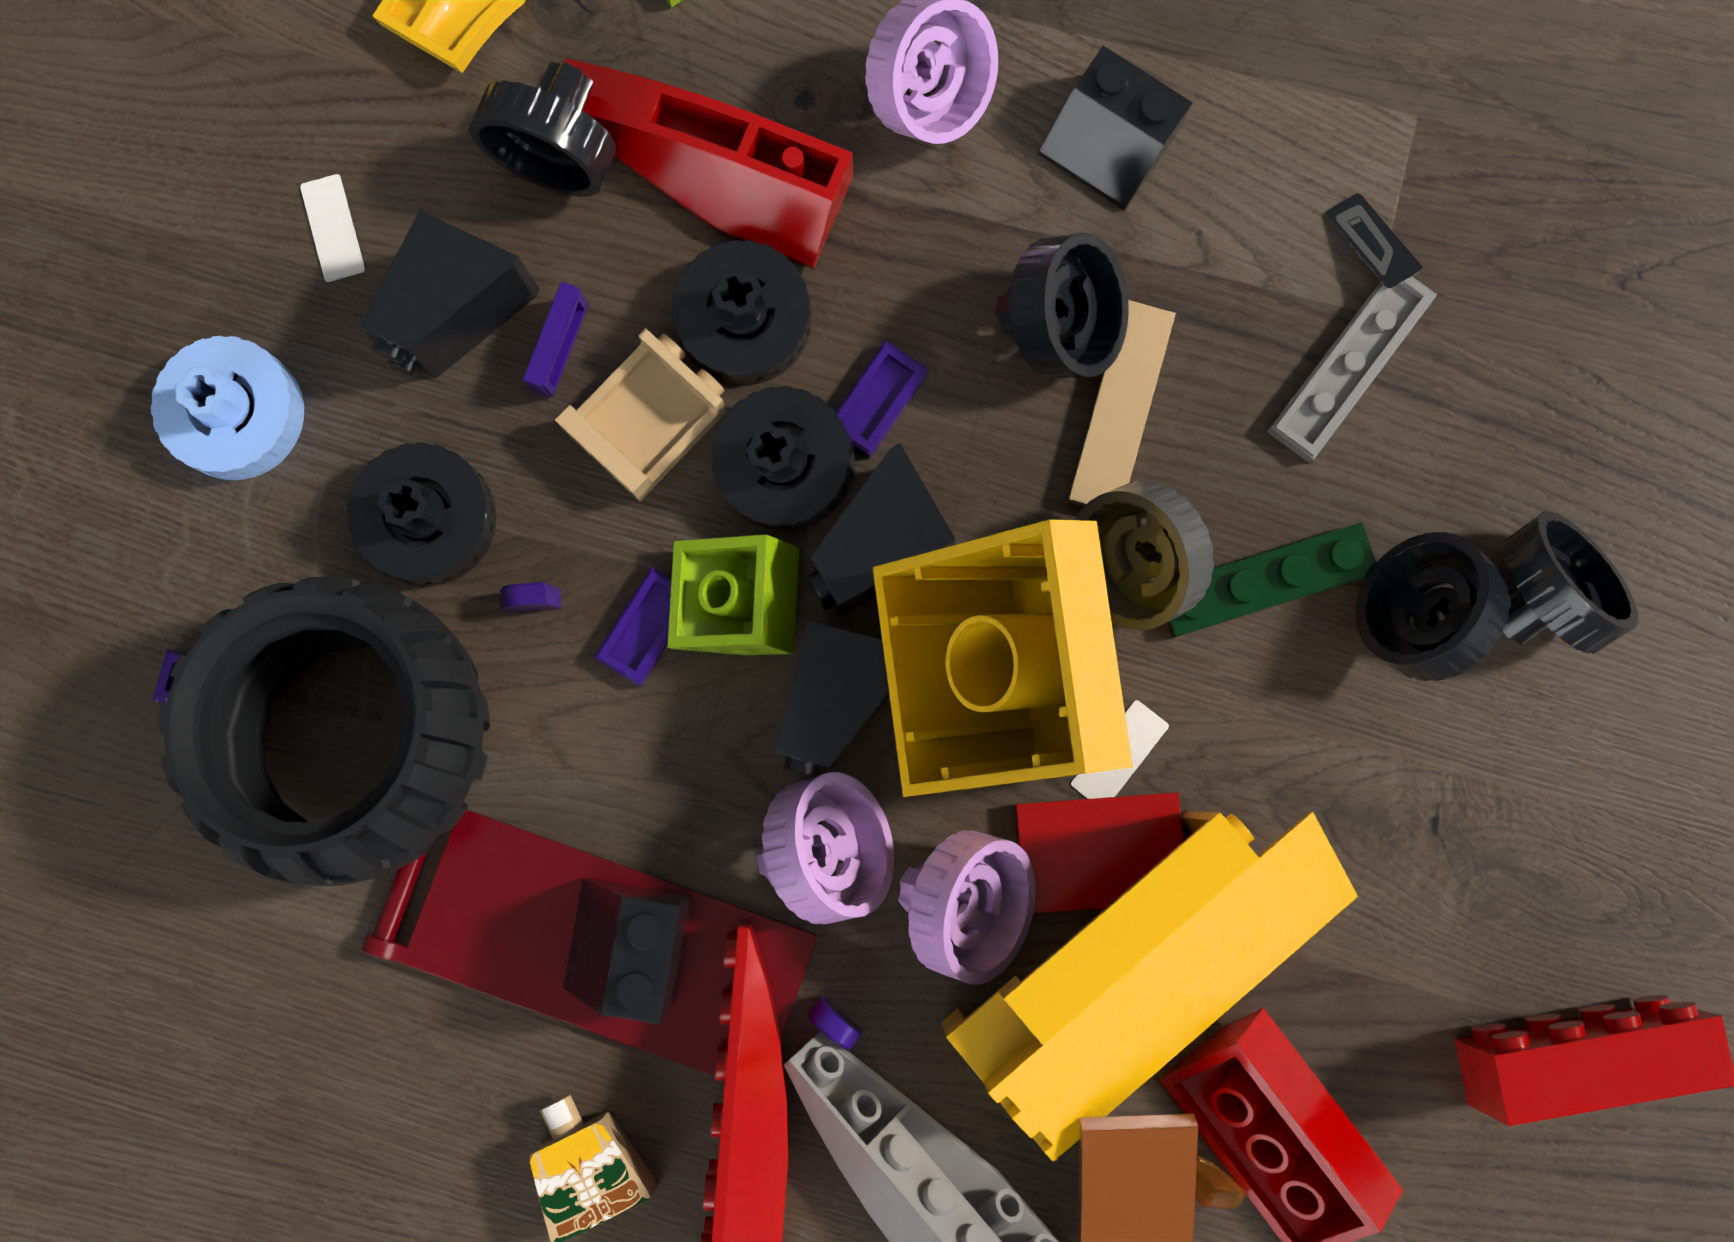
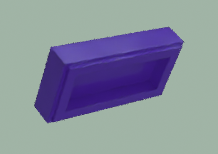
M562 281L523 378V381L533 393L549 399L554 397L589 306L579 287Z
M886 340L836 411L850 433L854 449L868 458L873 456L929 373V368Z
M653 567L650 568L594 656L595 659L641 687L668 646L671 578Z

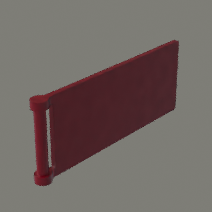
M467 809L450 833L409 945L402 944L394 938L426 854L403 868L397 869L374 932L367 933L361 948L364 952L373 956L402 963L715 1076L718 1046L728 1047L729 1025L720 1024L722 991H732L734 968H724L727 934L737 935L739 922L751 921L768 974L781 1040L813 953L817 937L814 933ZM583 878L692 895L674 1002L660 1024L601 1015L563 989Z

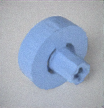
M234 336L203 338L179 350L174 357L169 359L164 369L160 371L151 396L153 425L160 437L159 440L170 451V454L184 462V464L204 474L224 480H245L262 475L276 467L295 446L304 421L302 392L291 371L276 357L257 344ZM235 373L238 375L236 382L233 381ZM243 385L252 395L254 409L248 424L236 432L235 428L242 424L249 414L250 401L248 393L241 386Z

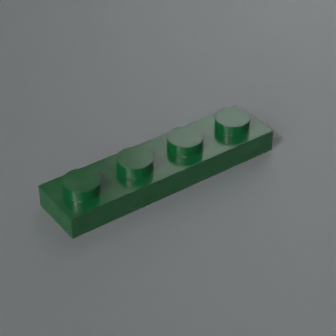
M1360 522L1214 568L1210 586L1207 588L1203 599L1190 611L1167 622L1172 639L1366 578L1376 564V560L1363 523Z

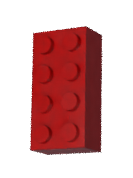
M1651 995L1634 999L1635 1007L1615 1010L1614 1005L1607 1004L1593 1005L1579 1009L1581 1017L1561 1020V1016L1558 1014H1543L1526 1018L1527 1026L1507 1030L1505 1024L1499 1023L1471 1028L1473 1036L1454 1039L1467 1104L1507 1126H1514L1734 1087V1068L1722 1015L1699 1010L1695 1002L1672 1003L1667 995Z

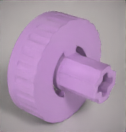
M901 0L894 8H891L876 28L866 59L865 80L868 98L873 106L874 113L880 118L882 124L899 135L933 144L954 141L972 129L985 112L997 80L998 48L992 26L978 7L965 0ZM937 86L936 90L928 97L922 95L931 92ZM907 90L912 92L910 95H905Z
M829 772L789 784L775 795L764 818L763 848L756 856L759 873L769 880L771 886H774L777 895L783 900L785 906L802 920H807L813 924L822 923L823 925L862 917L876 910L887 896L893 879L894 846L886 816L878 801L867 787L847 774ZM819 822H822L827 828H825L823 825H820V824H818V823H819Z
M963 830L948 836L946 840L934 849L924 864L922 863L915 868L908 867L899 881L901 890L898 901L905 911L909 912V937L918 960L932 971L973 985L989 982L1000 975L1019 952L1028 933L1034 912L1036 895L1035 876L1031 861L1026 852L1012 841L978 831Z

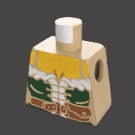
M571 1094L561 1097L540 1109L552 1138L538 1145L529 1155V1161L551 1242H564L651 1199L658 1186L656 1179L608 1111L583 1123Z

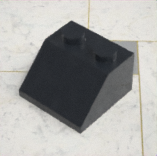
M1103 45L1071 92L1038 155L1123 210H1126L1181 129L1193 102Z

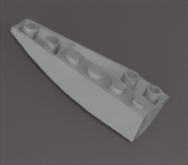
M821 1031L784 1064L810 1119L838 1168L889 1242H1060L998 1169L851 1052L835 1044Z

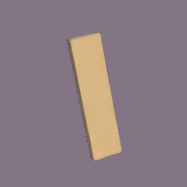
M1128 300L1129 316L1125 340L1114 363L1103 372L1067 503L1084 507L1093 498L1129 484L1176 315L1174 312Z

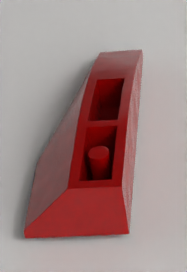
M565 58V63L581 69L583 74L593 81V88L583 111L599 122L611 135L616 144L614 156L616 159L716 231L740 241L749 240L756 241L759 244H766L773 247L774 250L783 253L788 257V260L814 270L854 177L852 152L757 114L688 90L619 70Z
M740 921L737 935L727 934L724 968H734L732 991H722L720 1024L729 1025L728 1047L718 1046L715 1081H725L723 1103L714 1102L711 1137L720 1138L718 1159H709L703 1199V1210L714 1211V1216H705L700 1242H782L789 1134L788 1091L781 1033L768 974L751 921Z

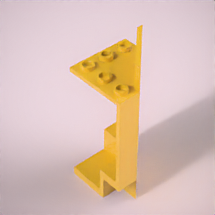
M1186 811L1181 815V820L1193 834L1022 981L1017 976H1014L967 1018L957 1008L941 1022L946 1038L982 1080L987 1093L997 1103L1000 1102L1010 1117L1030 1138L1037 1142L1053 1162L1080 1139V1118L1106 1117L1358 897L1313 812H1307L1257 856L1249 846L1254 841L1253 835L1233 814L1230 813L1225 818L1220 812Z

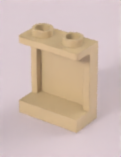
M646 328L638 335L641 343L637 349L576 411L569 405L555 419L566 434L639 502L649 494L727 412L724 401L720 397L725 391L723 387L704 369H701L697 374L690 370L682 362L686 354L670 337L663 333L657 339Z

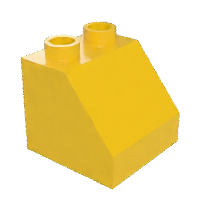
M1049 519L873 567L903 797L1133 767L1097 521Z

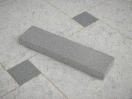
M1414 277L1408 278L1392 289L1386 288L1380 280L1267 430V433L1308 463L1313 461L1437 294Z

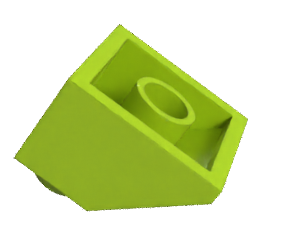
M769 535L674 541L667 648L736 655L794 654L799 547Z

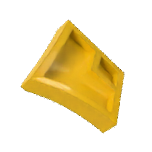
M382 0L372 16L381 26L463 74L487 39L526 0Z

